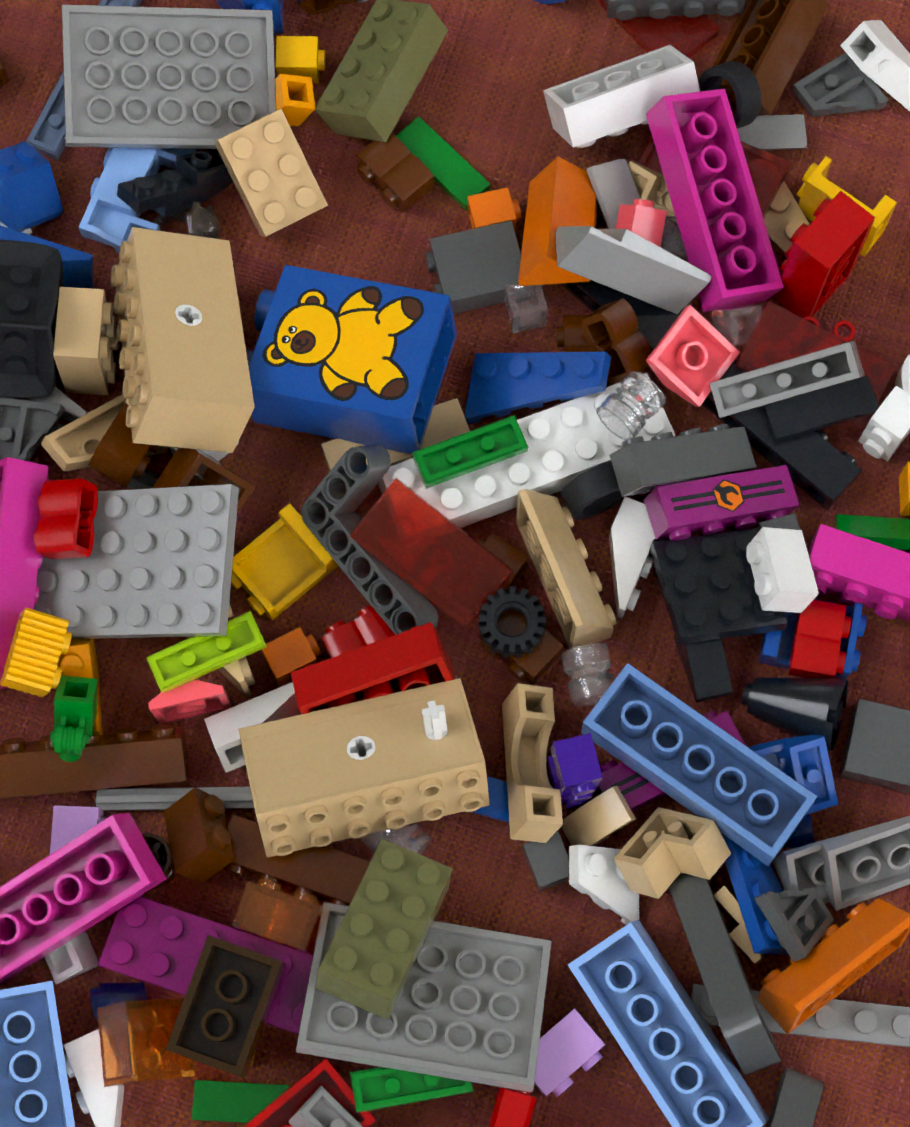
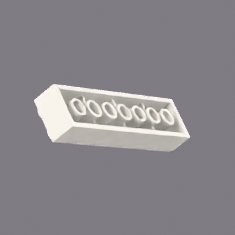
M641 374L606 387V391L579 397L517 420L529 447L528 452L425 489L413 458L390 466L388 472L379 481L378 485L405 549L516 508L518 491L528 489L547 495L562 491L578 475L600 464L610 462V454L623 448L622 442L627 439L643 436L644 441H650L652 437L666 432H672L673 437H675L674 430L648 374Z

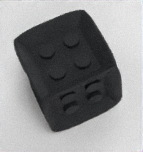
M0 240V397L39 398L51 395L54 390L58 374V368L53 357L59 287H64L62 258L59 250L56 248L32 242Z

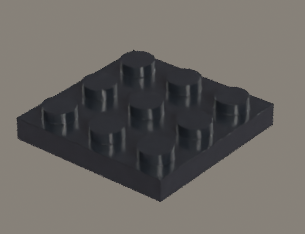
M757 528L692 536L673 542L670 539L652 542L650 551L678 644L785 629L788 623L785 613L762 610L759 596L755 592V580L751 565L746 557V547L757 535Z

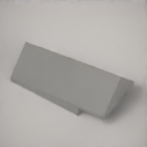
M560 226L555 232L558 267L675 314H678L712 278L708 273L628 229Z
M910 816L783 851L774 858L773 864L784 891L815 888L824 904L830 902L837 911L909 885Z

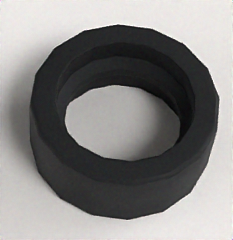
M730 61L705 70L698 79L700 92L721 89L722 79L724 78L732 86L736 96L737 108L735 115H733L736 128L738 129L753 123L759 115L762 101L758 80L750 68L741 62Z
M611 461L600 464L578 475L561 491L563 500L572 517L576 520L600 514L623 501L625 497H621Z

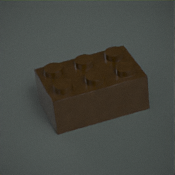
M208 935L165 1050L236 1076L246 1077L286 963Z

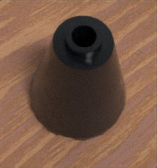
M755 677L752 684L746 683L742 704L747 705L748 714L795 737L823 735L827 751H833L843 721L840 718L842 709L846 707L849 682L841 678Z

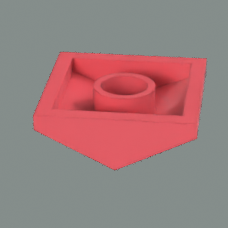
M687 305L646 361L665 387L695 407H700L711 392L709 383L721 379L740 351L691 305Z
M195 679L163 694L161 692L148 703L151 713L159 724L232 708L231 701L223 686Z

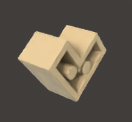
M658 807L614 857V860L632 892L659 899L680 873L710 880L730 856L731 852L714 820Z

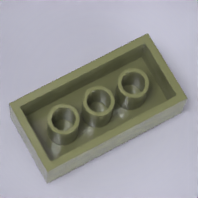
M376 0L315 107V111L335 134L381 142L388 140L448 32V29L430 4L398 0Z
M381 839L318 969L316 989L388 1020L449 889L453 868Z

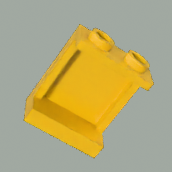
M825 156L819 165L813 163L802 178L804 183L797 193V196L800 197L798 205L804 216L813 221L816 218L813 214L824 199L829 198L832 200L840 191L849 196L875 217L860 252V255L865 257L885 231L897 202L884 195L872 210L826 178L832 160Z
M290 503L279 511L280 519L233 557L231 584L236 589L242 586L250 595L246 600L259 616L266 613L272 621L339 566L307 528L302 520V516Z

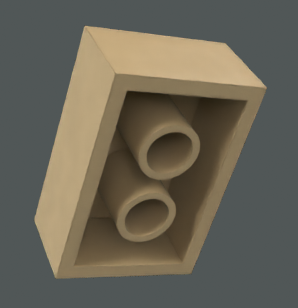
M282 109L267 114L214 141L260 236L266 237L328 206Z
M59 287L53 357L66 393L108 395L109 383L115 384L117 368L116 362H113V350H118L119 341L116 338V317L113 316L112 303L106 300L104 289Z

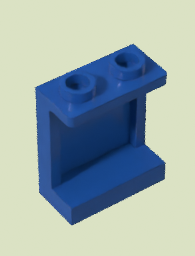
M855 602L853 606H846L845 616L851 617V626L848 638H841L840 651L846 652L843 673H836L835 678L846 680L851 671H857L861 651L855 649L857 636L863 637L867 622V616L861 615L862 603ZM784 612L788 622L785 629L763 634L758 663L785 669L789 668L797 613Z

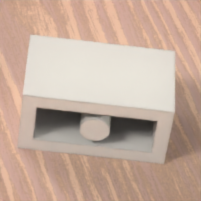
M896 385L871 417L859 439V442L863 444V448L868 454L888 462L910 433V395Z
M762 527L746 547V557L751 565L755 580L754 588L759 596L761 608L764 611L802 613L819 594L802 530Z

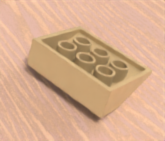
M528 489L518 491L516 525L570 652L573 653L611 638L614 630L613 625L617 624L611 606L609 604L603 605L599 596V592L602 591L600 580L596 572H589L584 560L588 559V554L581 538L575 540L571 531L574 522L568 507L561 508L558 498Z

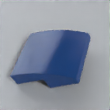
M823 735L784 738L748 747L818 796L806 814L838 805L826 741Z

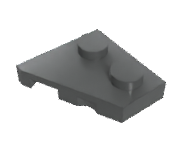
M846 52L801 79L792 88V92L812 117L882 109L886 107L888 99L875 82L860 70Z
M0 397V460L10 457L29 462L41 446L44 437L49 435L61 418L65 408L61 404Z
M804 888L798 891L791 889L780 893L768 891L754 898L776 933L780 945L786 949L793 962L806 958L834 920L815 888Z

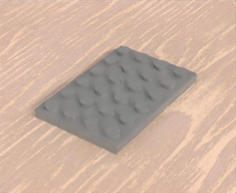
M62 5L66 147L217 149L214 143L215 140L276 111L272 10Z
M232 484L98 491V507L93 520L94 545L90 557L50 559L43 556L42 564L37 571L36 584L39 586V597L34 605V610L69 620L67 631L72 633V639L227 636L239 488Z
M323 903L297 1041V1053L527 1092L533 1091L551 950L550 940L433 921L394 1009L387 1020L316 989L318 969L349 907Z

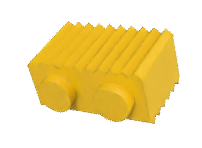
M25 607L18 618L0 685L17 691H23L24 693H30L31 695H37L38 697H44L50 692V689L56 690L62 675V668L57 667L60 653H67L72 639V633L67 631L69 620Z

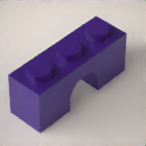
M588 733L554 741L551 747L552 756H548L546 760L550 785L554 789H560L561 805H566V809L579 808L588 803L587 799L593 797L603 778L592 735Z

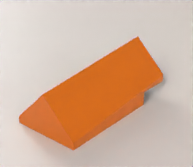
M559 156L529 182L518 277L519 286L590 282L588 278L557 266L555 238L557 228L560 226H592L596 228L598 202L587 171Z

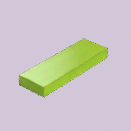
M251 611L228 621L227 636H193L146 658L163 694L267 646Z

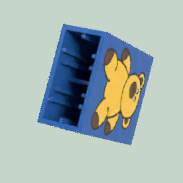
M285 265L276 291L264 289L259 295L255 308L254 323L260 335L254 351L246 350L255 406L251 414L254 423L334 439L339 438L363 445L378 444L388 450L408 454L420 450L457 335L450 295Z

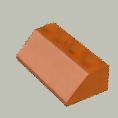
M879 898L868 906L862 902L847 915L848 922L840 928L836 924L830 926L819 939L820 943L812 948L806 958L795 962L790 959L789 961L792 965L783 972L778 968L770 972L760 982L763 987L758 995V1001L788 1035L900 948L910 933V914Z

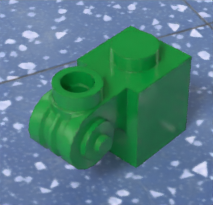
M61 676L54 698V730L51 731L50 740H52L55 754H58L63 761L74 762L80 759L82 750H85L86 744H89V740L92 738L97 715L98 679Z

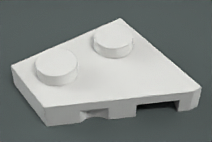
M587 845L569 846V885L582 894H588L593 902L601 908L611 909L621 916L623 924L627 925L630 922L639 920V893L630 890L614 860V857L621 849Z

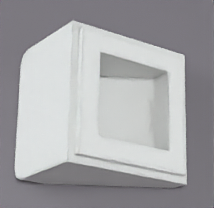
M85 931L45 956L55 984H60L97 967L99 963Z

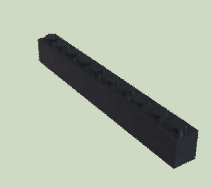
M590 280V282L561 283L565 289L592 312L604 304L624 298L633 308L638 321V331L648 341L651 351L655 349L679 317L675 313L593 280ZM734 360L720 380L746 373L748 370L742 363ZM712 391L702 403L705 408L724 424H729V428L745 426L750 446L775 467L787 465L791 480L827 511L856 481L861 472V469L857 467L856 460L847 452H839L833 447L827 435L821 430L775 442L763 411L765 405L719 418Z

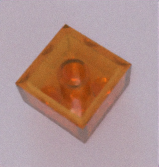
M263 878L259 879L258 884L248 881L232 926L237 930L312 955L316 945L322 913V906L317 901L318 898L296 890L294 896L284 893L285 890L281 888L280 884Z
M184 998L124 1001L97 1008L104 1087L162 1083L195 1076L194 1060L165 1050Z

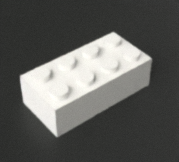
M668 45L545 89L543 92L553 129L573 148H584L593 145L596 139L601 137L624 134L628 131L629 127L637 124L647 125L646 113L663 96L700 92L694 62L673 46Z

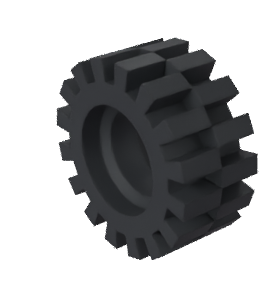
M509 587L508 591H504L501 588L497 590L496 595L490 594L487 597L486 603L482 604L479 615V633L485 646L488 645L490 651L494 654L497 652L501 653L504 658H508L509 655L521 658V654L526 653L528 655L533 652V648L535 646L538 647L545 632L546 616L544 615L543 605L538 603V598L535 595L532 597L528 595V590L522 588V591H516V587ZM507 610L521 612L527 621L525 630L516 636L504 634L497 624L498 618L503 612Z

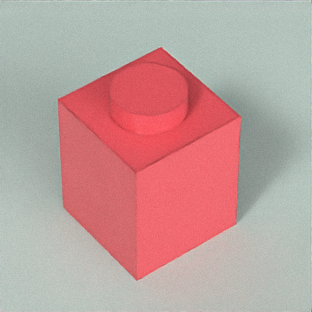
M634 199L633 205H619L616 229H628L661 247L667 211L654 208L655 202Z

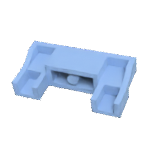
M108 148L103 162L104 170L101 177H97L93 181L90 191L91 200L78 227L82 237L115 248L116 253H119L121 243L128 240L132 227L161 231L158 224L140 219L141 213H137L117 197L118 184L134 180L137 177L158 174L161 165L174 169L176 157L192 154L197 149Z

